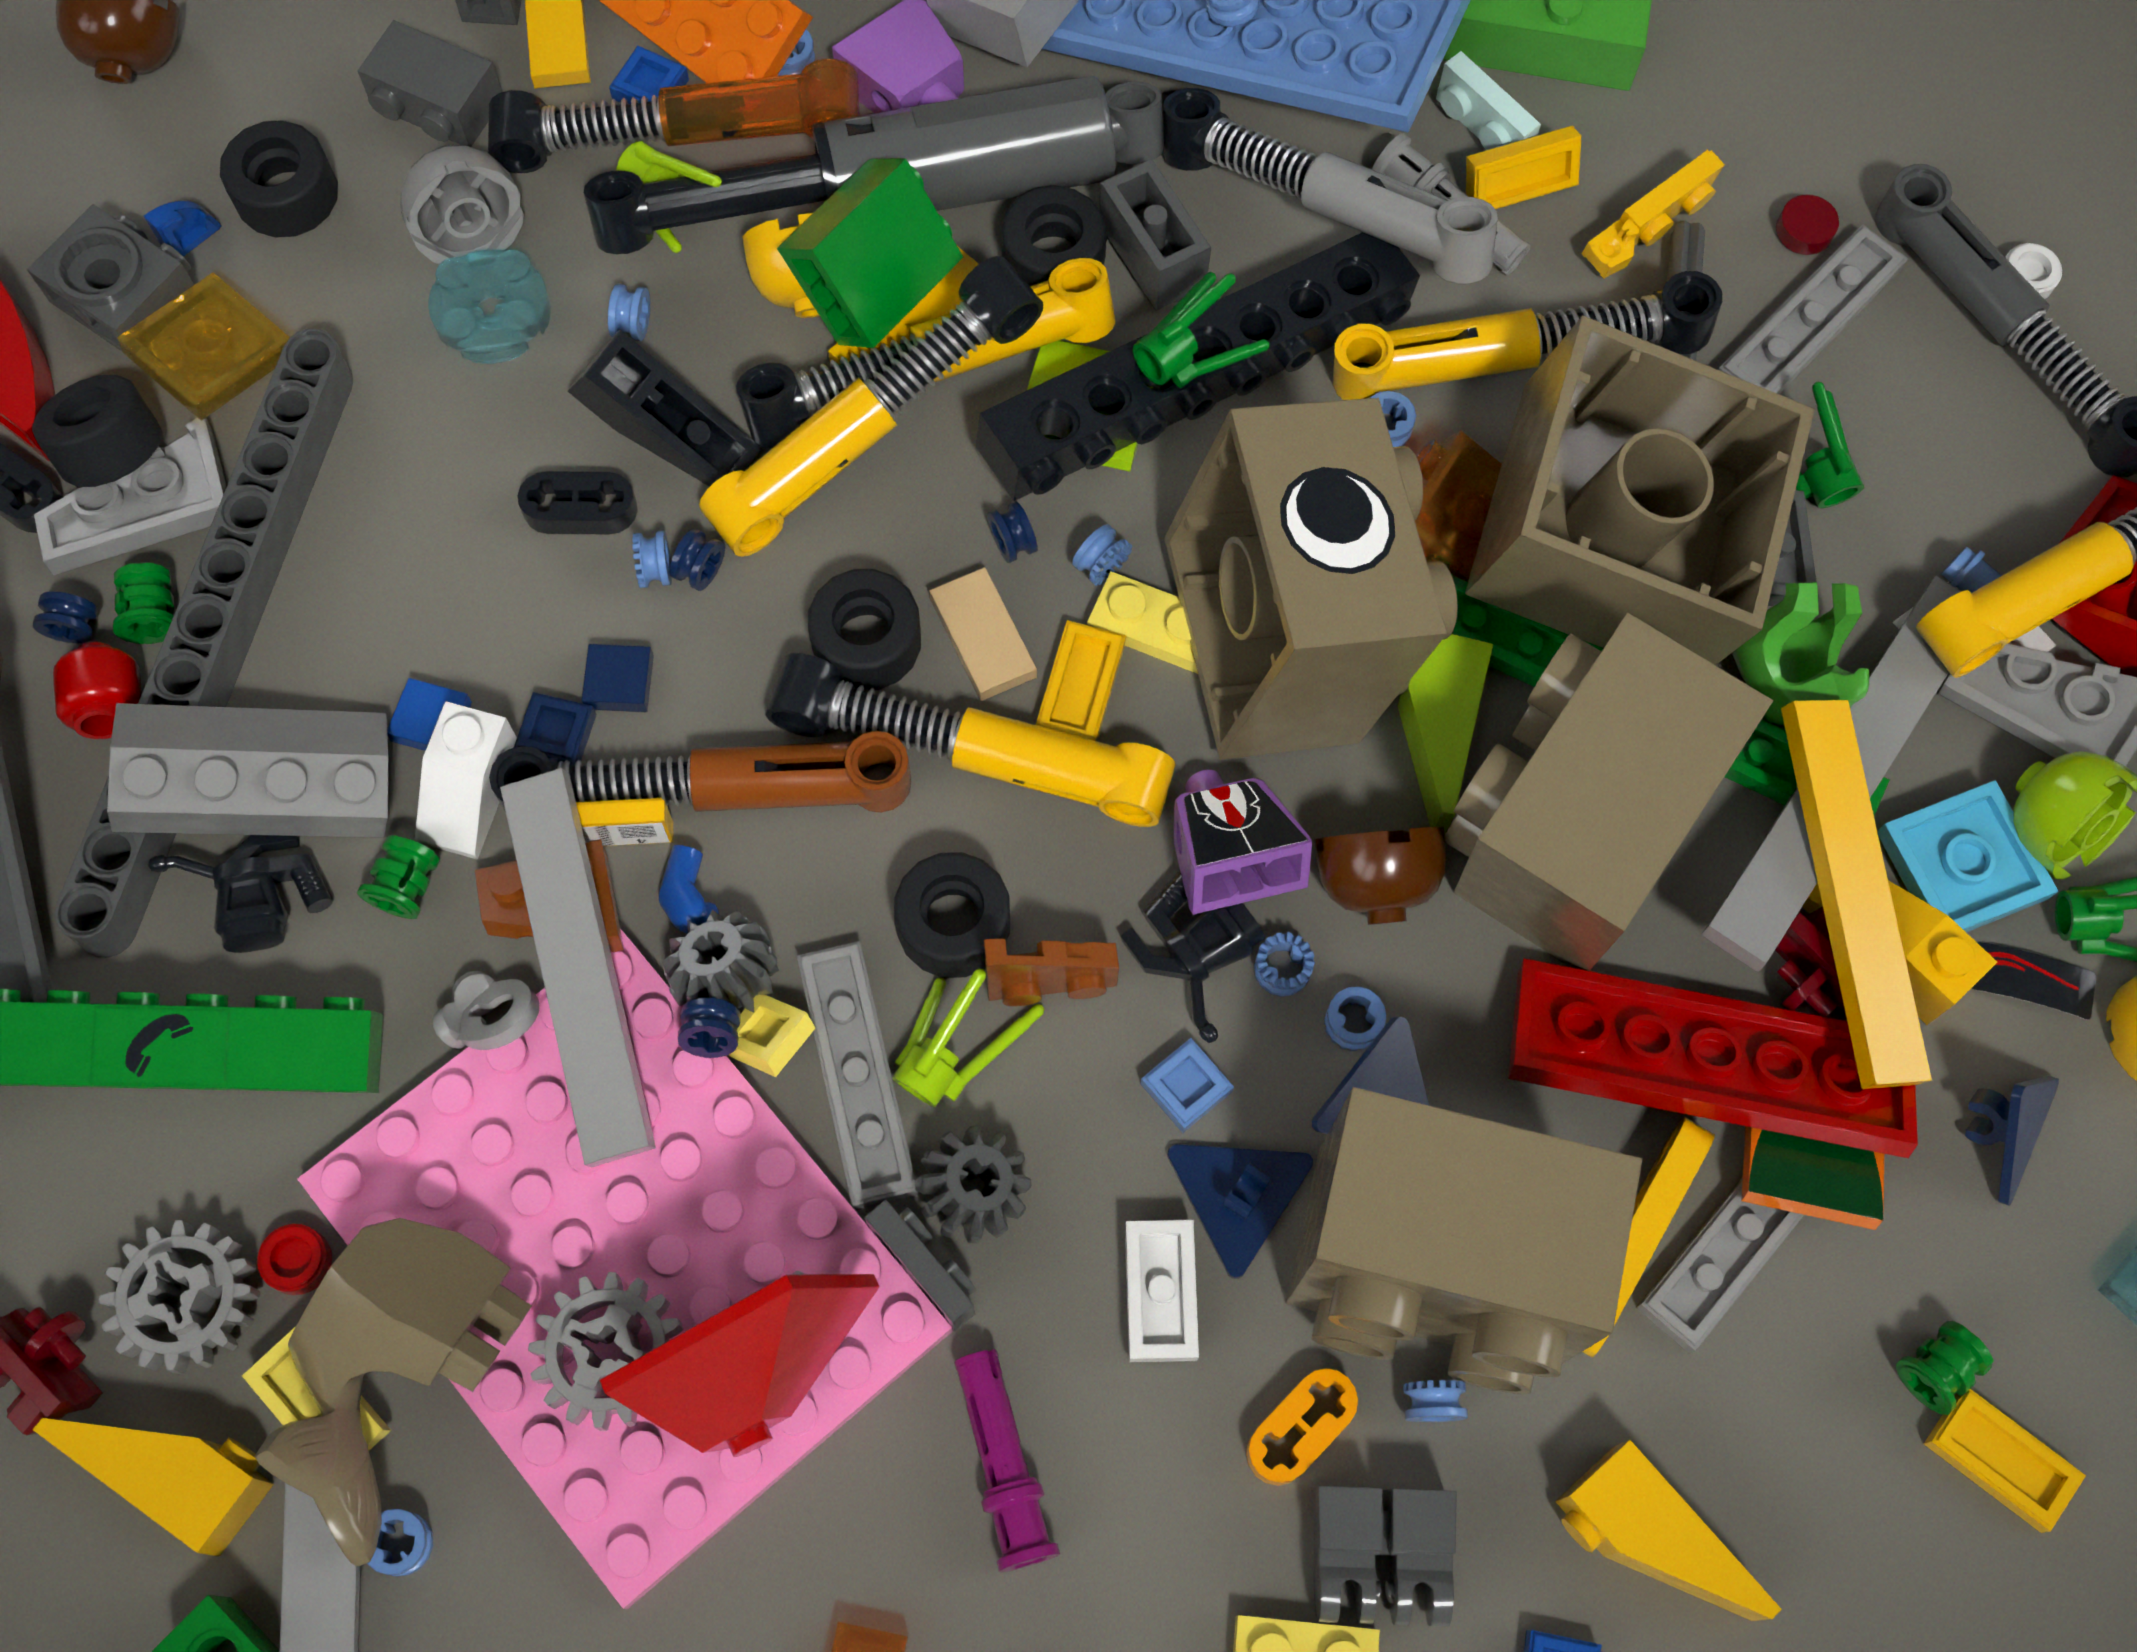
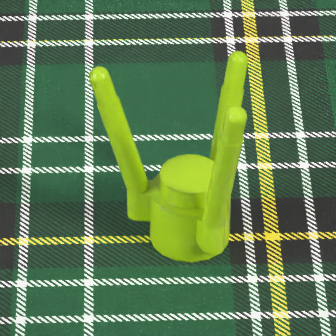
M643 141L629 145L622 153L617 164V171L632 172L640 177L643 184L680 177H688L715 188L720 187L722 184L719 176L656 151ZM669 228L655 230L673 253L681 252L682 246Z
M976 969L933 1039L926 1038L925 1040L946 987V980L944 978H936L923 1004L908 1043L894 1062L899 1068L892 1076V1079L904 1090L929 1106L936 1107L943 1095L955 1102L971 1079L1043 1015L1044 1007L1041 1004L1031 1007L956 1073L953 1069L958 1063L959 1058L945 1048L984 982L986 972L983 969Z

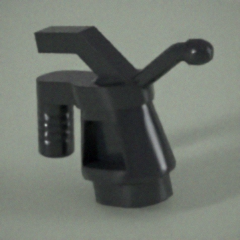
M250 835L226 862L216 867L181 856L166 857L164 855L154 856L149 860L148 864L151 871L158 873L166 872L169 868H178L214 880V887L217 890L214 929L221 936L223 948L228 952L246 953L265 950L283 943L285 939L283 927L286 926L288 915L275 883L294 881L309 913L321 912L330 907L333 902L310 855L301 853L273 858L258 857L262 852L299 847L298 836Z
M1177 872L1170 882L1166 884V887L1142 911L1145 919L1173 958L1152 955L1133 928H1130L1120 937L1145 973L1190 980L1193 1020L1199 1029V1035L1202 1039L1212 1043L1218 1038V1031L1205 1017L1202 982L1210 977L1209 973L1249 957L1253 952L1252 947L1262 941L1265 936L1259 924L1243 903L1195 914L1178 931L1170 921V918L1186 902L1187 896L1181 873Z

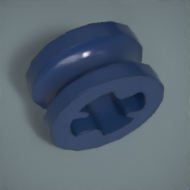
M1015 501L1009 504L1008 511L1004 514L999 513L997 510L987 514L992 536L1007 563L1017 560V554L1020 551H1025L1029 555L1038 551L1033 528L1020 503Z
M696 528L689 530L673 554L669 571L671 577L679 581L689 578L690 587L698 591L704 590L712 582L722 564L725 555L724 542L715 538L707 542L704 532Z
M52 591L44 592L40 595L38 606L44 612L36 615L33 620V628L38 633L66 643L79 644L87 643L91 640L93 629L87 623L96 620L98 608L94 603L65 592Z
M698 998L683 1005L680 1013L682 1026L678 1031L677 1039L679 1046L684 1051L699 1057L718 1058L727 1056L736 1050L739 1040L736 1030L740 1025L741 1015L735 1005L717 998Z

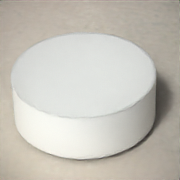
M2034 243L2020 244L2012 248L2005 257L2044 299L2049 297L2061 280L2062 266L2058 257L2042 245Z

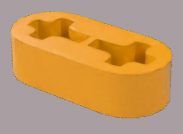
M1327 1368L1315 1370L1307 1375L1254 1431L1248 1441L1247 1461L1257 1478L1267 1484L1277 1486L1289 1484L1310 1467L1346 1428L1357 1412L1358 1396L1356 1388L1350 1379L1338 1370ZM1314 1385L1317 1389L1325 1391L1332 1385L1341 1394L1335 1403L1342 1412L1340 1417L1335 1418L1332 1414L1326 1413L1310 1427L1301 1418L1315 1401L1309 1389ZM1294 1427L1303 1436L1291 1448L1289 1453L1295 1465L1292 1469H1289L1280 1463L1271 1470L1262 1461L1268 1452L1266 1446L1261 1442L1262 1439L1268 1435L1271 1439L1278 1441Z

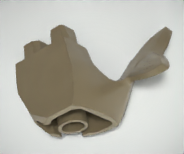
M403 1218L379 1222L362 1228L331 1265L288 1342L296 1369L320 1409L322 1416L289 1422L268 1435L255 1455L258 1463L272 1475L314 1499L341 1551L350 1563L357 1567L371 1561L376 1551L382 1524L381 1499L361 1424L360 1400L364 1374L370 1371L392 1372L430 1386L438 1373L473 1392L493 1364L500 1350L470 1332V1329L474 1326L505 1346L532 1307V1305L501 1285L511 1268L482 1246L459 1232Z

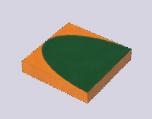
M1745 1126L1741 1201L1876 1230L1883 1221L1885 1154Z

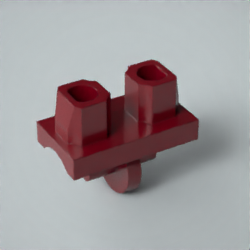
M1823 906L1806 917L1799 913L1775 949L1786 961L1777 973L1795 990L1781 1004L1787 1010L1794 1011L1805 1000L1820 1016L1826 1017L1835 1009L1847 1021Z
M41 1307L35 1308L30 1313L25 1308H19L0 1317V1388L5 1387L10 1379H12L22 1390L7 1408V1418L22 1434H36L33 1429L42 1418L60 1420L67 1413L89 1409L103 1394L79 1367L86 1358V1355L75 1342L84 1332L86 1324L75 1311L62 1313L52 1319Z

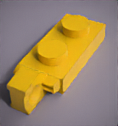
M1707 149L1627 208L1619 220L1590 240L1581 254L1584 258L1588 259L1603 278L1624 269L1634 256L1635 245L1642 241L1647 247L1651 246L1673 226L1674 221L1672 218L1683 210L1689 216L1696 213L1714 196L1716 190L1712 187V184L1725 164L1712 150L1709 152Z

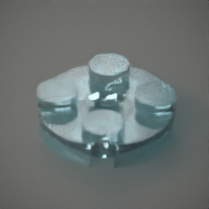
M518 250L476 251L460 258H448L440 263L436 269L435 275L437 280L431 288L428 300L429 315L440 340L447 347L449 345L451 348L460 351L463 358L481 364H495L513 360L530 349L527 342L533 339L539 330L543 335L548 327L551 316L550 298L540 273L530 264L529 258L524 253ZM489 298L505 301V303L495 306V314L484 315L481 307H477L482 301Z

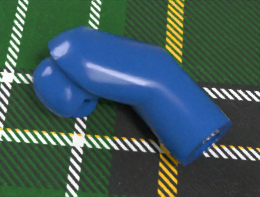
M674 845L671 849L660 886L659 903L674 927L688 934L687 920L701 925L706 923L712 909L718 914L719 910L715 904L704 902L703 896L695 887L703 853L688 846Z

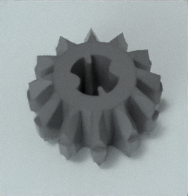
M712 909L706 923L701 925L687 920L688 934L685 937L669 939L672 955L662 961L664 975L671 987L669 991L677 1004L683 1006L687 1002L698 998H717L735 1005L737 1009L743 1007L754 1012L753 998L756 995L772 993L770 977L779 971L777 957L770 947L771 941L763 927H759L757 922H749L748 918L744 917L738 910L724 919L723 916Z
M978 1125L970 1126L965 1131L963 1142L957 1135L949 1131L939 1139L941 1152L927 1150L923 1155L921 1163L931 1174L920 1176L915 1181V1190L923 1194L935 1195L933 1199L925 1204L921 1212L925 1218L933 1217L940 1211L947 1216L941 1225L940 1233L943 1236L950 1237L961 1223L964 1226V1235L968 1243H977L982 1238L984 1227L990 1234L998 1238L1008 1230L1006 1217L1018 1219L1024 1214L1026 1206L1016 1195L1025 1193L1031 1188V1179L1025 1175L1013 1174L1012 1172L1025 1160L1024 1153L1017 1151L1005 1157L1000 1152L1006 1141L1004 1133L997 1132L985 1145L983 1144L982 1132ZM965 1177L969 1180L980 1177L986 1187L981 1192L975 1189L967 1193L963 1189L961 1182Z

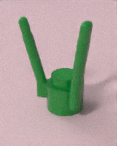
M1208 272L1152 331L1133 345V355L1136 363L1150 381L1162 385L1172 378L1176 386L1182 388L1198 376L1248 359L1269 349V342L1266 339H1262L1192 364L1193 355L1198 351V344L1188 327L1235 284L1236 277L1234 274H1226L1213 287L1211 286L1216 281L1215 273Z
M1818 381L1812 385V391L1829 447L1813 453L1805 460L1807 470L1804 474L1799 473L1796 490L1804 491L1805 499L1813 496L1819 508H1828L1853 498L1864 489V484L1849 454L1833 394L1829 390H1825L1824 384Z
M2137 876L2094 886L2069 887L2068 890H2061L2055 904V922L2061 939L2063 941L2077 940V951L2079 954H2104L2137 962V947L2106 940L2110 934L2119 933L2122 930L2124 910L2137 909V894L2117 896L2137 891Z

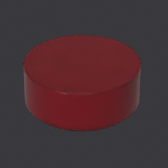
M1796 196L1784 206L1776 223V233L1781 243L1789 250L1802 255L1817 254L1824 251L1830 245L1839 227V216L1832 204L1819 196Z

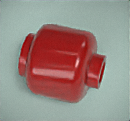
M89 642L82 644L78 648L64 654L53 668L55 713L65 726L73 729L77 734L85 738H111L116 703L138 704L142 695L140 668L135 659L121 649L114 648L106 643Z

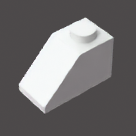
M445 701L422 759L415 840L418 843L478 860L500 803L491 789L489 779L491 768L501 754L514 748L517 740L506 717Z

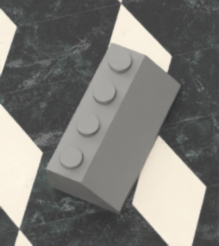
M116 703L110 744L107 806L112 832L384 838L388 819V738L386 713Z

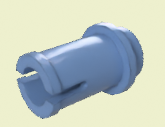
M1967 546L1941 573L1949 581V584L1957 587L1960 591L1969 590L1971 593L2002 576L1982 559L1986 553L1979 550L1975 554Z

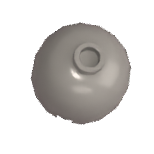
M465 145L441 146L425 153L411 166L401 187L400 209L402 218L417 250L433 263L451 268H464L466 265L463 260L485 252V263L497 258L514 243L523 225L524 212L520 207L521 195L510 173L489 153Z

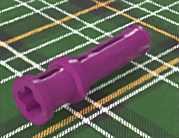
M993 1349L966 1355L957 1359L954 1364L963 1388L970 1423L985 1473L984 1477L988 1490L983 1493L984 1499L981 1501L984 1512L992 1514L1002 1553V1557L996 1561L999 1572H1008L1053 1559L1060 1555L1058 1543H1053L1049 1540L1039 1499L1045 1495L1042 1484L1037 1482V1478H1030L1021 1449V1441L1009 1396L1004 1385L998 1359L999 1355L997 1350Z

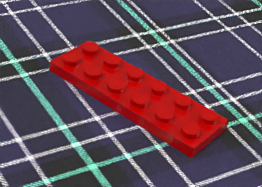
M1523 958L1517 977L1508 1079L1908 1159L1918 1145L1916 1085L1862 1089L1847 1021Z

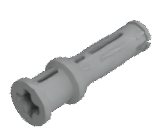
M1405 133L1397 135L1388 143L1372 167V170L1447 200L1468 197L1449 181L1451 176L1448 173V168L1442 163L1432 164L1410 146L1411 138ZM1498 221L1493 263L1505 275H1509L1524 260L1531 245L1527 241L1524 242Z

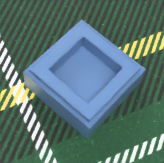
M1192 1038L1142 1077L1140 1083L1182 1133L1229 1096L1234 1089V1086Z

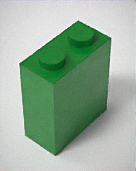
M906 158L869 159L777 248L837 344L874 348L963 258L952 238L950 225L936 211L924 190V182L921 175L908 163Z

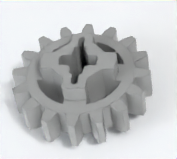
M175 1220L171 1237H168L165 1232L152 1226L146 1229L148 1246L140 1249L126 1243L122 1247L125 1256L130 1261L125 1269L108 1267L105 1272L110 1279L118 1282L116 1292H108L99 1296L100 1304L116 1310V1315L102 1324L104 1332L115 1336L125 1335L115 1350L129 1358L140 1354L138 1366L156 1372L165 1362L167 1371L181 1375L186 1373L189 1357H191L196 1364L209 1368L214 1365L212 1348L216 1345L231 1351L238 1347L235 1338L230 1333L235 1325H253L254 1319L242 1312L243 1302H250L260 1298V1291L252 1286L243 1284V1279L257 1270L256 1266L245 1258L235 1259L243 1246L229 1236L219 1241L220 1230L209 1224L203 1223L195 1233L191 1224L183 1220ZM182 1254H203L210 1258L213 1264L207 1266L201 1263L191 1267L190 1262L184 1260ZM181 1284L188 1286L189 1290L184 1291L180 1295L179 1287H181ZM180 1299L181 1307L179 1310L172 1308L171 1304ZM168 1326L170 1333L176 1335L178 1341H157L147 1330L151 1328L160 1330Z
M608 1272L604 1288L598 1290L586 1276L579 1278V1297L572 1300L568 1295L558 1291L554 1298L561 1311L556 1318L539 1314L536 1322L548 1331L546 1340L529 1343L528 1351L536 1356L545 1358V1364L530 1373L531 1378L538 1384L553 1383L554 1386L548 1391L543 1400L549 1407L556 1409L570 1401L566 1420L573 1424L579 1425L586 1418L587 1414L592 1412L594 1428L599 1431H607L611 1423L612 1414L618 1413L624 1424L632 1427L637 1425V1413L611 1397L602 1398L607 1397V1395L604 1393L600 1383V1379L629 1363L619 1358L617 1361L605 1359L602 1362L594 1354V1350L583 1343V1341L589 1340L595 1344L599 1342L611 1344L614 1341L622 1349V1352L634 1361L646 1354L641 1350L637 1338L642 1327L640 1323L642 1317L646 1320L651 1330L653 1349L668 1342L670 1338L683 1331L682 1323L677 1318L661 1320V1317L669 1308L670 1302L662 1294L645 1302L648 1285L640 1278H636L630 1284L627 1291L623 1290L621 1277L616 1272ZM608 1306L604 1316L586 1323L578 1321L590 1311ZM564 1346L573 1351L578 1367L572 1377L575 1381L573 1385L570 1383L563 1365Z

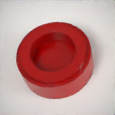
M288 1224L275 1229L265 1238L257 1256L258 1271L265 1283L287 1295H303L315 1290L332 1265V1251L327 1240L314 1229L302 1224Z

